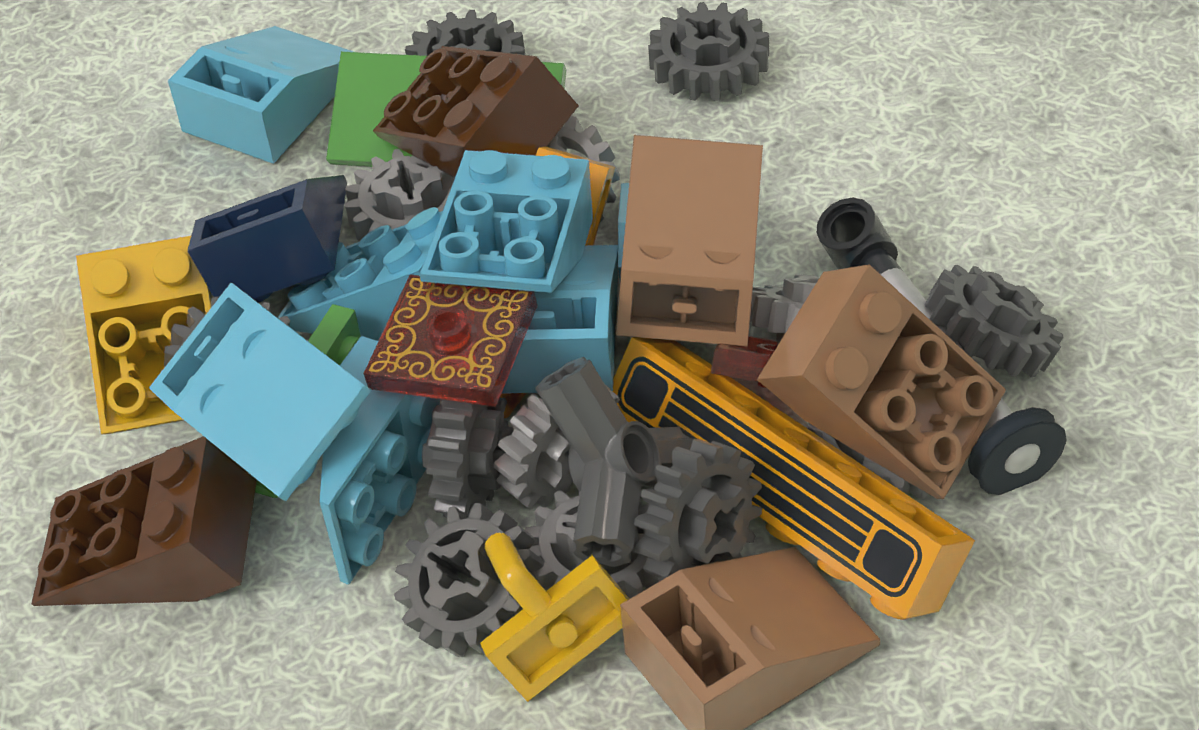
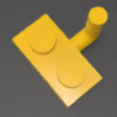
M495 533L486 540L485 551L501 584L523 609L480 642L486 657L528 702L622 629L620 604L630 598L593 555L546 591L526 569L515 545L507 534Z

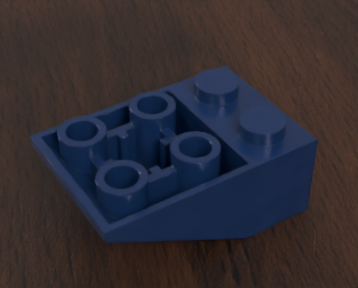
M338 175L306 179L195 220L187 251L213 297L219 298L229 284L233 283L256 302L260 303L275 291L295 284L301 286L314 284L326 277L329 272L334 271L346 196L347 180L345 176Z

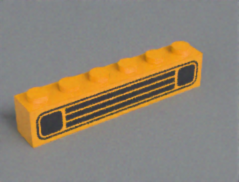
M631 337L614 376L612 391L619 397L620 400L617 406L628 423L638 421L648 428L680 427L683 434L689 438L700 439L709 443L715 441L740 450V457L751 460L755 465L749 478L760 481L762 488L752 498V505L762 508V514L759 517L767 522L765 527L771 535L783 542L802 546L818 558L817 565L821 570L836 579L856 584L871 595L870 602L876 609L890 617L905 620L940 611L975 542L973 538L677 341Z

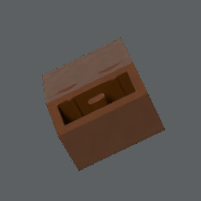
M442 46L423 60L419 68L420 74L408 89L396 95L384 109V118L375 127L373 132L379 138L433 167L437 166L439 170L455 178L465 150H493L500 153L536 156L538 148L548 146L579 105L537 56Z
M202 436L55 497L54 505L50 512V523L44 550L38 565V576L31 604L33 606L197 602L240 586L243 577L257 479L206 437Z

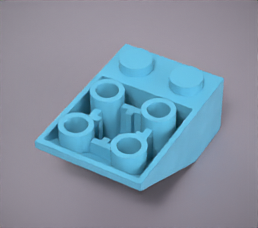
M277 26L201 46L168 80L182 132L274 164L334 98L341 51H354Z
M465 150L420 272L421 282L552 293L581 260L593 220L589 160L563 158L557 155L534 156L500 153L493 150Z
M436 207L429 208L417 214L406 225L391 229L389 225L380 226L365 235L360 242L346 247L342 242H339L335 270L329 272L326 277L314 284L307 286L295 285L288 293L290 301L277 318L287 316L291 320L290 328L294 331L313 334L331 305L334 304L355 310L361 336L388 345L409 347L413 339V334L409 329L398 327L390 331L389 337L392 340L401 338V335L396 333L404 334V338L396 343L389 342L386 339V333L391 327L400 325L394 320L398 310L409 307L415 311L414 316L411 318L404 317L412 314L410 310L401 311L397 315V319L401 323L416 322L427 310V303L421 298L411 301V304H417L416 301H419V305L410 306L408 302L412 298H407L406 294L407 292H412L408 295L415 296L419 291L412 289L409 283L412 278L420 279L423 263L443 211L439 212ZM414 280L412 285L420 288V282ZM423 282L422 289L431 288L432 283L427 285L428 282ZM434 283V287L442 288V292L435 296L434 292L438 294L439 289H434L430 292L429 298L437 304H452L462 297L464 291L460 286H452L448 289L447 293L453 295L456 290V295L451 298L446 297L444 290L451 284ZM464 285V286L466 287V293H467L471 288L476 287V286H466V285ZM480 288L474 289L468 294L467 302L471 307H474L477 302L474 296L478 294ZM421 291L418 296L426 297L428 291ZM464 298L458 304L450 307L431 305L427 316L421 322L415 325H405L413 328L416 333V340L413 346L458 332L470 314L471 309L465 305Z
M618 245L585 246L581 260L552 293L525 291L528 292L525 300L511 302L510 307L512 309H517L518 306L516 305H520V309L512 311L510 317L504 318L500 316L501 312H505L502 314L503 316H508L509 311L507 309H498L490 314L486 322V328L491 334L503 335L509 332L510 325L507 322H502L498 325L499 328L504 329L497 330L495 328V324L500 320H510L514 326L513 331L509 335L498 337L506 343V348L502 353L491 356L485 352L486 346L490 344L496 346L488 348L490 353H496L502 349L503 344L497 339L482 341L475 348L478 365H486L489 362V359H483V362H481L480 359L483 357H490L492 359L489 365L494 367V371L487 372L492 371V368H484L481 374L494 377V382H500L502 385L501 393H538L535 387L546 376L557 371L566 363L581 357H585L586 360L592 362L604 384L613 391L618 290ZM485 287L489 291V296L483 301H477V309L495 307L500 299L497 296H493L492 301L495 302L491 303L489 299L493 294L501 296L502 292L509 291L510 295L508 296L506 292L503 297L510 300L515 293L524 290ZM481 288L478 292V299L486 295V292ZM517 294L513 300H520L525 294ZM503 300L500 306L508 307L509 301ZM476 311L474 344L483 338L493 337L487 335L483 329V321L488 312Z
M233 283L229 284L149 387L171 410L285 502L298 485L304 483L312 475L318 459L339 432L353 422L359 412L360 405L372 391Z
M364 336L359 338L340 366L372 391L360 405L359 412L353 422L339 432L323 453L320 487V506L340 582L348 585L362 565L370 566L375 562L382 549L384 532L396 515L399 517L404 516L411 508L416 495V484L426 471V467H423L422 450L423 444L428 440L432 426V411L440 404V392L436 389L432 371L421 378L411 376L408 371L413 363L422 362L424 367L420 370L421 365L417 364L412 368V372L416 375L427 373L431 368L430 358L411 353L404 355L398 362L400 367H405L406 362L403 361L407 360L409 364L405 369L397 367L394 372H388V368L389 371L394 369V364L387 363L383 370L372 372L369 369L374 362L387 360V354H380L383 358H379L378 354L382 351L387 352L389 345ZM394 346L389 348V351L393 354H398L405 351L400 348L398 350H395L396 347ZM390 355L389 361L396 362L398 356ZM377 363L373 366V369L378 370L385 363Z

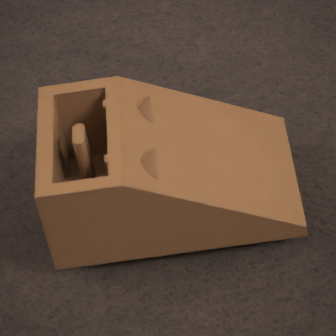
M634 135L621 267L617 336L748 346L763 145Z
M870 264L822 273L757 378L759 382L803 420L936 499H944L973 446L976 444L1006 391L999 382Z
M796 547L681 569L620 604L625 654L687 730H744L880 645V638Z

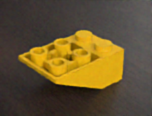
M191 236L76 255L101 435L183 420L154 394L149 387L165 367V346L172 345L171 329L173 325L179 324L188 327L187 314L188 309L192 306L199 309L205 315L210 310L213 295L187 251Z

